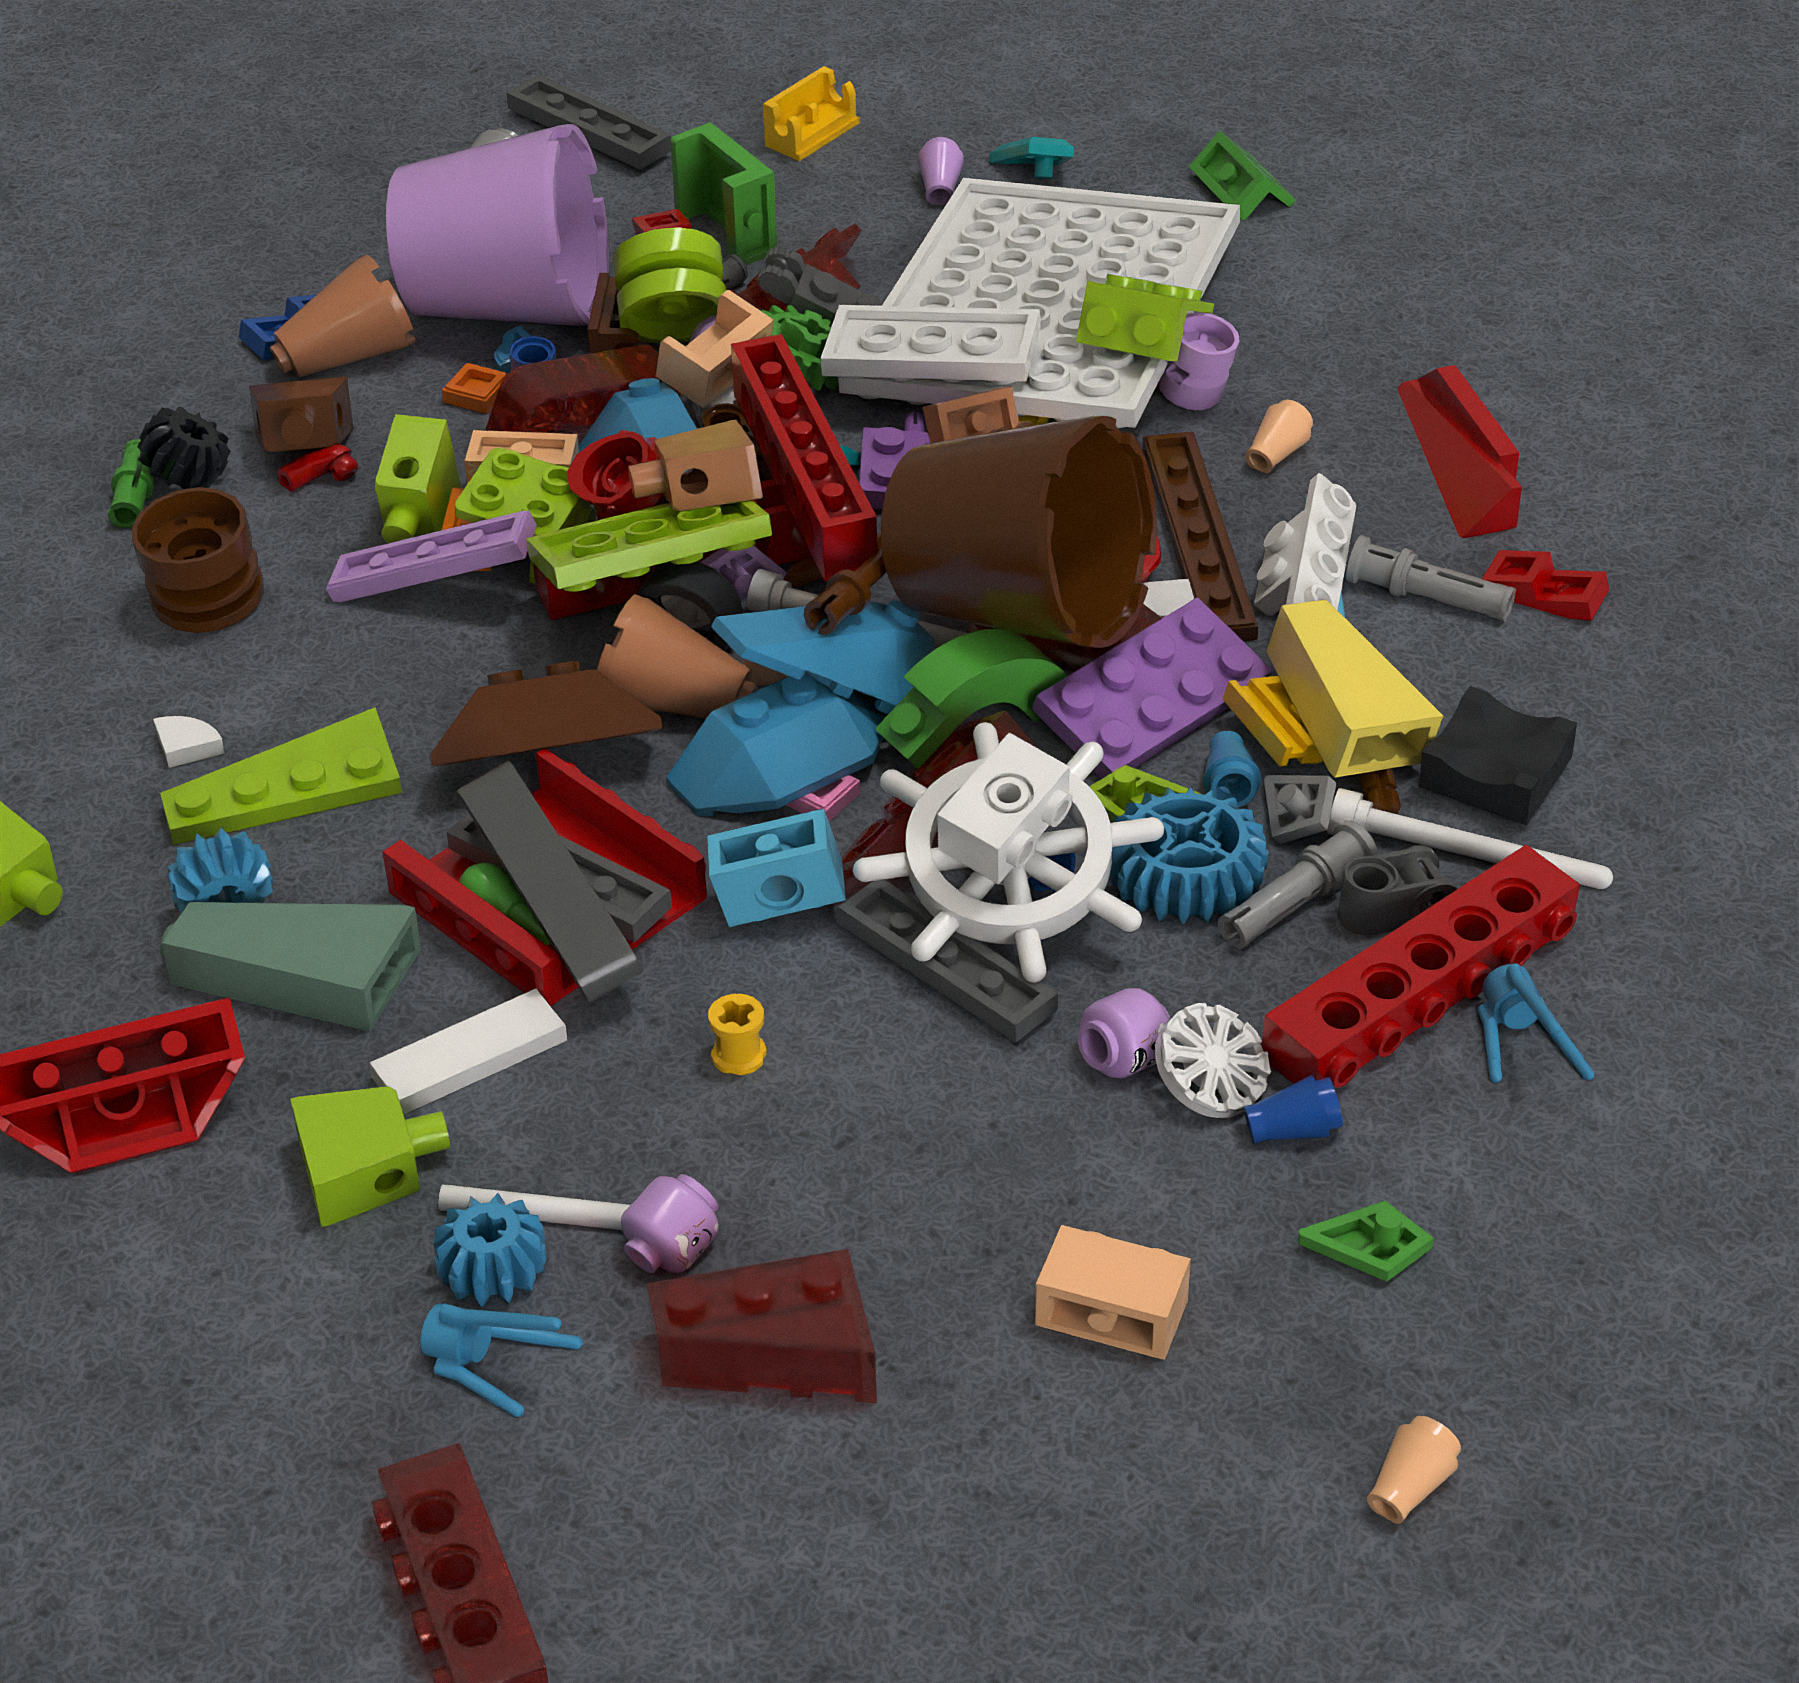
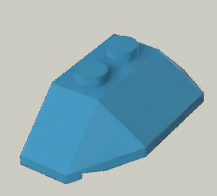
M807 672L800 680L788 676L712 711L666 776V784L698 816H713L715 811L744 813L778 809L873 764L883 736L875 728L883 721L885 716L855 689L848 699L832 693L829 686L820 683Z

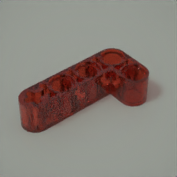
M640 345L519 366L509 372L503 379L485 431L559 433L563 429L594 424L615 392L629 390V384L637 380L647 378L659 379L656 377L659 353L650 345ZM672 388L678 394V396L681 397L682 394L674 388Z

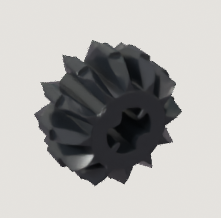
M180 406L175 411L162 407L158 414L153 415L150 422L145 424L139 436L141 439L137 446L141 452L139 461L151 468V476L161 477L166 480L168 487L175 484L179 485L183 490L197 487L209 488L218 476L223 474L228 464L227 458L231 452L227 447L229 438L224 433L216 431L217 424L215 422H207L202 419L200 412L194 415L188 413Z

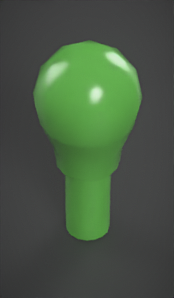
M481 862L465 870L459 880L461 884L545 945L550 944L509 876L501 867L488 862Z

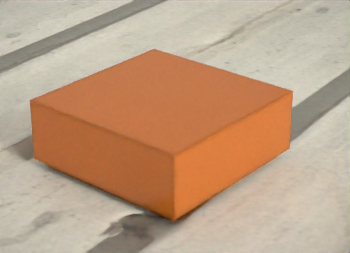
M466 363L442 389L443 403L488 414L511 389V374Z

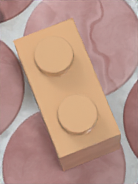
M1061 1225L1036 1282L1035 1325L1165 1360L1188 1302L1191 1258L1175 1255L1159 1248H1149L1110 1238L1098 1232H1087Z

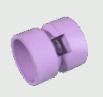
M1195 312L1186 315L1178 361H1169L1159 380L1160 391L1166 399L1177 406L1190 410H1205L1212 408L1220 402L1229 377V370L1233 364L1240 342L1238 332L1233 325L1223 318L1209 313Z

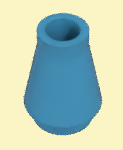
M1221 731L1215 734L1209 743L1210 753L1203 779L1204 789L1206 793L1215 790L1217 799L1221 801L1228 798H1236L1238 807L1249 803L1258 792L1262 780L1261 773L1244 747L1241 736L1233 731Z

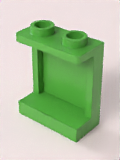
M711 122L673 136L670 140L675 209H679L687 219L699 214H707L725 229L727 254L737 255L745 265L765 258L767 252L777 246L774 172Z

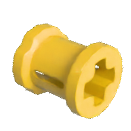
M746 994L722 996L714 1001L708 1009V1024L716 1036L714 1047L711 1051V1060L714 1066L723 1073L746 1075L753 1073L763 1065V1059L766 1056L767 1050L763 1039L759 1037V1031L764 1025V1008L752 996Z

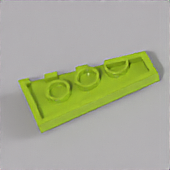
M376 707L163 791L160 795L172 843L175 845L195 840L196 833L206 838L215 836L220 828L228 833L402 793V788Z

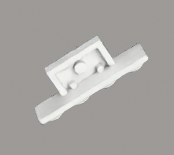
M1318 473L1310 480L1305 509L1288 523L1286 521L1277 523L1267 534L1264 540L1266 548L1262 566L1257 573V580L1259 582L1254 605L1266 615H1274L1281 609L1282 605L1325 599L1338 611L1356 511V503L1342 486L1333 484L1322 474Z

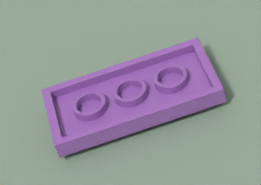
M1196 597L1038 694L1032 710L1075 753L1087 742L1098 743L1103 749V758L1093 771L1102 779L1124 765L1136 768L1230 708L1223 700L1228 681L1236 680L1240 686H1247L1250 678L1270 677L1273 670Z

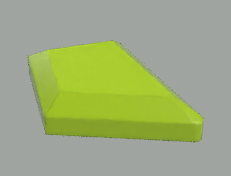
M1127 765L1117 768L1111 774L1089 786L1102 802L1111 822H1114L1115 817L1122 816L1125 813L1127 803L1140 804L1145 793L1162 797L1167 787L1175 793H1186L1188 791L1186 787Z

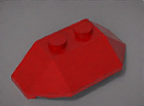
M230 997L0 1054V1131L70 1174L199 1141L245 1062V1055Z

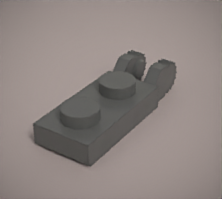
M775 246V248H771L767 252L764 261L766 266L760 270L757 282H759L758 286L766 294L770 293L772 297L793 306L801 314H804L805 310H810L821 315L822 319H829L831 321L829 327H832L839 305L882 306L884 303L876 296L866 294L838 280L830 273L822 272L808 264L805 265L799 253L793 250L788 251L787 248L782 246Z

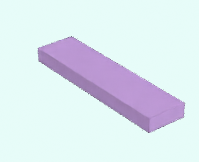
M524 510L343 554L338 559L326 591L333 602H344L525 559L528 551L526 538L533 537L537 524L529 510Z

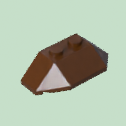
M579 661L545 666V677L523 680L522 670L500 672L487 675L489 686L478 687L429 755L430 766L433 768L537 751L543 748L549 749L655 732L663 728L662 720L658 714L597 670L580 671Z

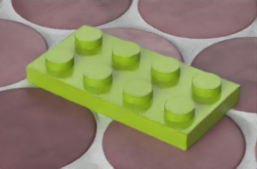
M752 500L684 511H674L671 505L666 503L526 538L530 560L555 587L575 592L592 588L596 585L597 579L613 575L621 578L638 577L648 573L650 566L669 561L673 564L693 563L702 559L704 552L720 548L727 551L748 549L756 544L755 539L771 536L772 530L769 514Z

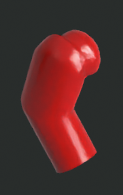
M336 444L302 455L277 470V477L281 486L293 492L329 471L335 480L344 481L357 472L358 462L351 456L352 450L346 446Z

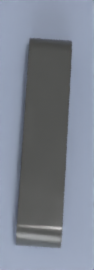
M509 760L457 790L477 828L554 950L560 955L561 961L589 1004L643 972L625 937Z

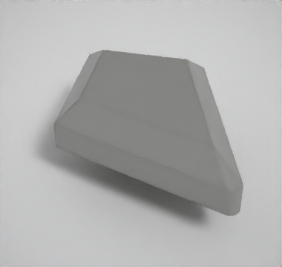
M1268 775L1264 778L1272 838L1278 843H1286L1328 830L1336 782L1330 776Z

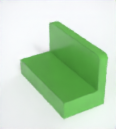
M1220 130L1189 166L1224 204L1240 205V219L1242 220L1247 219L1269 192L1289 207L1296 201L1249 152Z

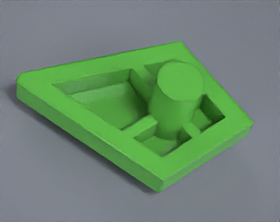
M1382 1201L1302 1228L1298 1232L1299 1245L1386 1282L1432 1249L1434 1237L1387 1201Z

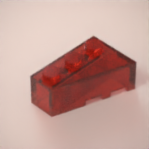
M848 1249L647 1283L651 1332L662 1386L748 1393L749 1386L789 1389L793 1397L812 1398L813 1392L855 1395V1402L877 1403L875 1350Z

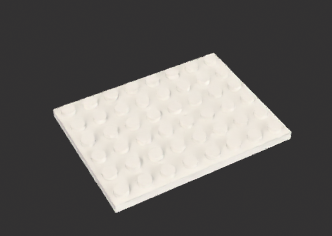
M963 178L882 306L1040 309L1041 328L1027 381L997 384L987 380H964L957 383H948L941 379L895 381L891 378L863 377L857 380H845L838 377L839 393L859 395L865 399L888 398L908 401L915 405H924L928 403L937 404L997 388L1012 386L1017 416L1054 418L1057 421L1089 416H1109L1117 419V428H1135L1169 361L1077 343L1076 338L1087 281L1105 283L1107 274H1113L1165 285L1201 290L1202 298L1240 223V205ZM1187 310V314L1194 313V311Z

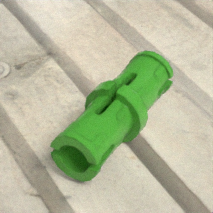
M140 439L131 440L126 443L122 453L121 466L116 469L112 476L111 488L114 495L108 511V517L112 524L118 528L133 526L139 513L144 508L145 499L150 498L154 488V479L150 475L151 468L139 461L141 452L137 446Z

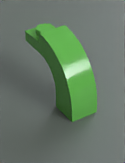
M1001 629L974 631L948 641L914 665L903 676L913 688L875 730L919 769L967 717L983 707L995 703H1011L1016 705L1034 722L1040 720L1041 718L1032 710L1036 696L1068 675L1026 638L1015 632Z

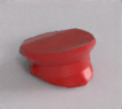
M621 430L617 434L591 443L575 456L566 472L570 490L579 498L594 506L598 520L661 505L666 498L664 493L634 498L628 474V466L657 460L654 441L657 438H644L633 431Z

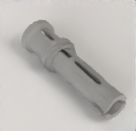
M1360 535L1354 544L1346 570V581L1353 584L1362 580L1388 588L1393 596H1405L1409 592L1465 610L1478 612L1503 622L1506 621L1511 612L1516 595V588L1492 583L1475 576L1429 564L1428 562L1418 560V555L1414 554L1413 550L1404 548L1401 552L1384 548L1371 544L1370 538Z
M1345 820L1335 827L1333 837L1320 846L1309 845L1302 850L1296 859V865L1291 870L1276 878L1241 905L1222 915L1218 919V928L1222 937L1231 942L1240 936L1233 946L1242 950L1256 939L1257 936L1276 925L1308 900L1317 895L1331 896L1342 886L1346 864L1360 856L1378 855L1373 838L1360 824L1352 820Z

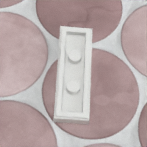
M534 989L369 1062L371 1075L378 1087L389 1086L397 1091L403 1114H406L567 1041L566 1025L538 990Z

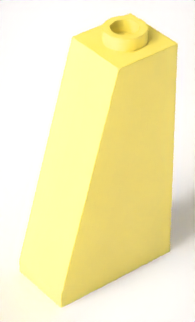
M1326 599L1282 605L1266 653L1328 771L1336 778L1420 764L1422 752L1430 740L1435 739L1443 715Z

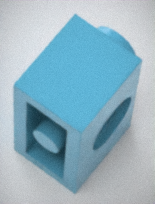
M824 809L707 836L709 877L729 927L846 901L842 858Z

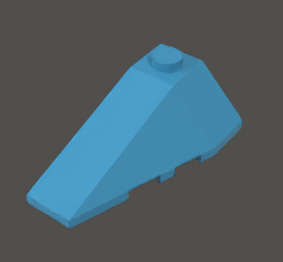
M870 600L866 608L856 615H848L828 635L818 634L819 628L828 621L827 619H824L814 630L809 628L803 616L805 606L719 616L715 618L711 625L717 634L741 658L798 680L802 679L807 672L820 683L829 686L832 693L848 699L855 689L877 698L874 703L876 709L887 714L913 688L903 676L926 655L935 650L934 638L917 622L920 618L919 614L896 600H891L888 605Z

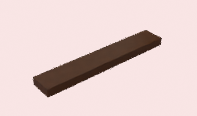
M1194 432L1144 436L1142 450L1149 467L1151 479L1182 578L1189 579L1194 599L1198 597L1242 641L1257 640L1258 624Z

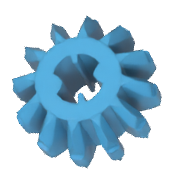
M220 828L215 837L205 839L196 833L195 846L177 847L176 862L168 866V882L172 891L171 895L176 909H179L180 914L189 902L264 903L265 897L273 893V879L269 869L270 863L267 854L261 849L260 844H253L245 831L230 838Z
M499 1193L488 1203H479L470 1196L466 1210L447 1209L445 1224L435 1228L433 1245L436 1256L434 1261L436 1273L441 1278L442 1284H450V1290L454 1292L457 1300L474 1293L475 1299L483 1307L491 1295L499 1294L500 1297L510 1304L514 1287L533 1291L536 1274L545 1271V1263L547 1261L546 1246L544 1244L545 1235L544 1227L539 1222L538 1215H531L523 1199L505 1205Z

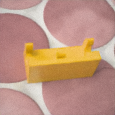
M823 66L763 103L765 146L797 161H801L858 125L860 117L856 116V94L853 84L850 81L843 84L841 89L843 98L840 97L835 90L834 70Z

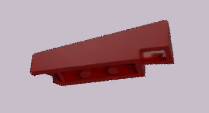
M1456 365L1436 368L1418 379L1401 383L1397 390L1459 537L1469 538L1517 528L1522 486L1516 480L1519 451Z

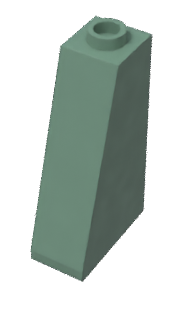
M189 902L175 924H170L166 928L160 945L161 956L165 959L171 985L226 998L230 997V999L370 1032L421 950L415 907L380 904Z

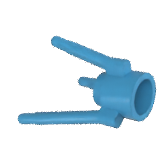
M1518 964L1503 965L1490 972L1482 985L1483 994L1487 1001L1477 1008V1013L1484 1028L1490 1081L1498 1083L1502 1079L1497 1025L1501 1023L1511 1029H1523L1532 1025L1537 1019L1583 1079L1592 1080L1594 1071L1546 1006L1529 972Z
M438 1303L429 1311L424 1321L420 1344L424 1355L437 1358L434 1366L435 1375L456 1380L514 1417H520L524 1414V1407L464 1366L470 1363V1361L478 1363L484 1358L488 1351L491 1337L569 1349L581 1348L583 1341L579 1336L555 1332L562 1326L561 1320L557 1317L464 1309L445 1303Z

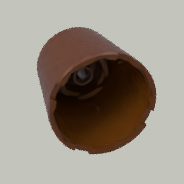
M1089 416L923 444L909 450L898 462L892 473L884 498L881 519V544L884 564L889 581L898 598L905 606L918 613L1082 647L1103 648L1118 642L1132 627L1141 611L1148 592V587L1140 584L1145 555H1155L1157 522L1154 489L1146 458L1133 433L1121 432L1116 427L1117 419L1113 417Z

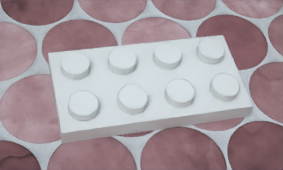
M839 305L820 358L822 376H837L845 380L874 377L891 378L895 381L941 379L948 383H957L964 380H987L997 384H1010L1015 381L1026 382L1041 328L1040 309Z

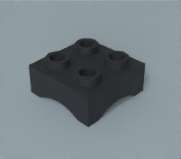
M1469 686L1445 729L1438 737L1430 740L1423 750L1418 787L1527 825L1572 758L1577 722L1559 716L1544 718L1526 715L1505 706L1489 692Z

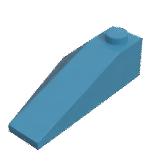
M641 379L631 382L629 390L613 394L579 444V452L591 443L617 434L621 430L633 431L644 438L655 437L659 439L697 428L680 397L665 382L660 383L659 379Z

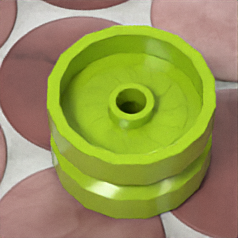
M677 227L654 229L631 237L621 243L613 253L615 286L619 291L617 294L620 328H628L638 332L640 341L660 344L661 341L670 336L679 343L688 342L691 339L693 330L701 321L717 314L719 296L726 291V287L721 281L723 279L721 246L711 235L695 229Z

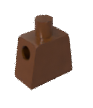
M348 377L249 386L255 436L264 452L330 447L340 444L353 429Z

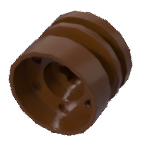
M197 487L177 490L154 500L139 513L132 526V543L140 569L145 574V586L150 594L152 609L162 623L179 631L193 633L216 631L241 621L257 607L264 594L263 575L261 568L258 566L257 553L252 547V534L245 509L236 497L222 490Z

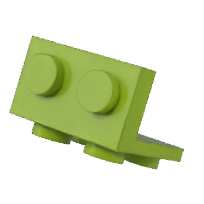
M1107 274L1105 283L1087 281L1076 342L1177 362L1187 310L1213 314L1214 303L1200 301L1201 290Z
M504 448L490 450L455 502V515L472 523L529 510L537 524L533 536L596 520L595 509L590 507L591 504L582 500L570 490L566 474L569 468ZM531 561L529 582L535 584L533 562Z

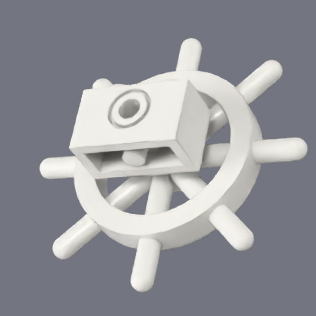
M983 722L978 724L973 731L978 760L952 769L933 782L928 788L897 770H887L882 774L880 778L882 789L913 807L906 829V852L861 858L854 864L853 873L862 882L909 876L912 887L920 902L934 916L933 920L912 943L911 953L916 960L922 962L930 960L950 936L957 932L983 942L1016 944L1023 977L1028 982L1036 983L1040 982L1046 975V965L1040 940L1065 931L1085 917L1089 911L1126 932H1133L1140 927L1142 917L1139 911L1104 891L1110 876L1112 847L1156 841L1162 837L1164 825L1155 817L1110 823L1102 802L1093 790L1083 782L1103 758V749L1098 743H1085L1071 760L1064 764L1011 733H1008L999 743L995 727L990 723ZM1066 815L1078 827L1044 832L1049 825L1052 827L1059 825ZM938 832V847L931 848L934 837ZM1087 851L1084 862L1077 874L1046 857ZM968 867L974 870L959 889L951 885L940 873V871ZM1033 877L1057 892L1032 902L1028 879ZM995 884L1004 885L1008 905L992 904L981 900Z

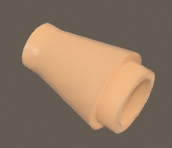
M1282 400L1278 404L1271 405L1265 413L1251 447L1245 453L1248 465L1253 469L1268 474L1278 463L1309 441L1313 426V419L1309 411L1303 405L1293 400Z
M1416 1416L1410 1424L1400 1425L1377 1482L1367 1496V1502L1371 1509L1393 1523L1401 1524L1411 1510L1458 1469L1456 1457L1461 1452V1445L1457 1437L1443 1424L1425 1416Z

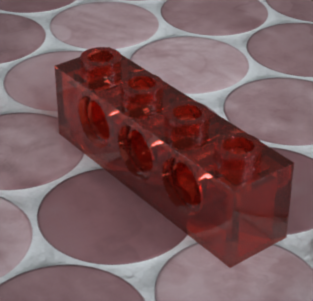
M461 1444L450 1445L379 1468L378 1475L383 1498L371 1501L374 1518L383 1543L396 1539L401 1552L392 1555L391 1562L402 1597L405 1598L416 1594L421 1609L411 1612V1618L423 1655L436 1651L442 1667L431 1670L433 1682L549 1683L546 1664ZM478 1644H484V1645L479 1646V1647H471V1646L478 1645Z

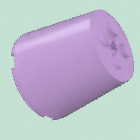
M565 124L400 166L394 171L389 183L386 202L388 259L400 296L412 314L430 317L588 326L599 273H609V242L604 198H594L589 176L590 174H596L597 166L584 134L576 125Z

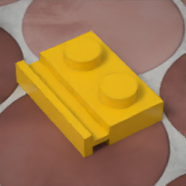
M1279 676L1250 678L1247 686H1240L1236 680L1228 681L1223 696L1224 702L1279 766H1287L1291 758H1296L1301 764L1323 762Z

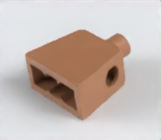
M737 420L659 438L654 441L657 460L628 466L629 480L634 498L664 493L674 511L763 498L754 444Z

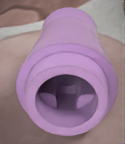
M936 137L925 143L918 154L917 161L926 189L927 201L932 205H946L953 195L964 164V155L953 140L945 137Z

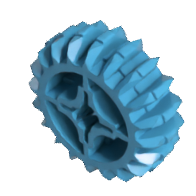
M1191 786L1186 793H1175L1167 787L1162 797L1145 793L1140 804L1127 803L1125 813L1122 816L1115 817L1114 822L1155 817L1164 825V833L1156 841L1112 847L1111 885L1117 886L1120 891L1121 900H1133L1139 913L1153 907L1159 922L1170 913L1178 915L1182 925L1185 924L1190 915H1199V918L1208 924L1214 911L1224 915L1235 908V905H1241L1260 890V885L1264 881V869L1267 868L1268 850L1266 849L1263 825L1254 821L1252 810L1239 809L1236 798H1228L1221 801L1217 799L1215 790L1202 795L1194 793Z

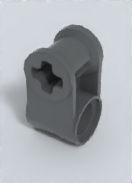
M1424 845L1412 846L1401 851L1375 856H1360L1346 864L1337 916L1345 929L1356 934L1372 935L1399 928L1457 890V887L1452 881L1443 878L1438 870L1439 859L1430 847ZM1419 862H1421V863L1423 864V866H1424L1423 868H1421V866L1419 865ZM1422 903H1426L1428 908H1425Z

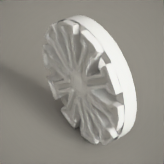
M1197 1003L1185 1007L1174 1014L1167 1024H1164L1157 1036L1155 1059L1163 1082L1181 1103L1205 1116L1229 1118L1244 1112L1241 1109H1244V1106L1252 1105L1266 1090L1267 1077L1271 1072L1268 1052L1263 1051L1260 1045L1262 1040L1257 1031L1248 1022L1244 1024L1239 1020L1237 1013L1221 1005L1211 1007L1207 1006L1206 1003ZM1208 1021L1214 1023L1213 1031L1211 1030ZM1184 1022H1189L1191 1024L1192 1029L1185 1025ZM1228 1031L1236 1036L1230 1041H1227ZM1171 1038H1175L1184 1046L1176 1045ZM1245 1048L1249 1055L1237 1052ZM1172 1061L1183 1063L1184 1070L1175 1069ZM1245 1071L1252 1072L1254 1078L1248 1075ZM1191 1081L1200 1087L1197 1094L1189 1088ZM1236 1087L1244 1093L1246 1098L1238 1094ZM1216 1089H1218L1223 1103H1218V1099L1215 1096Z

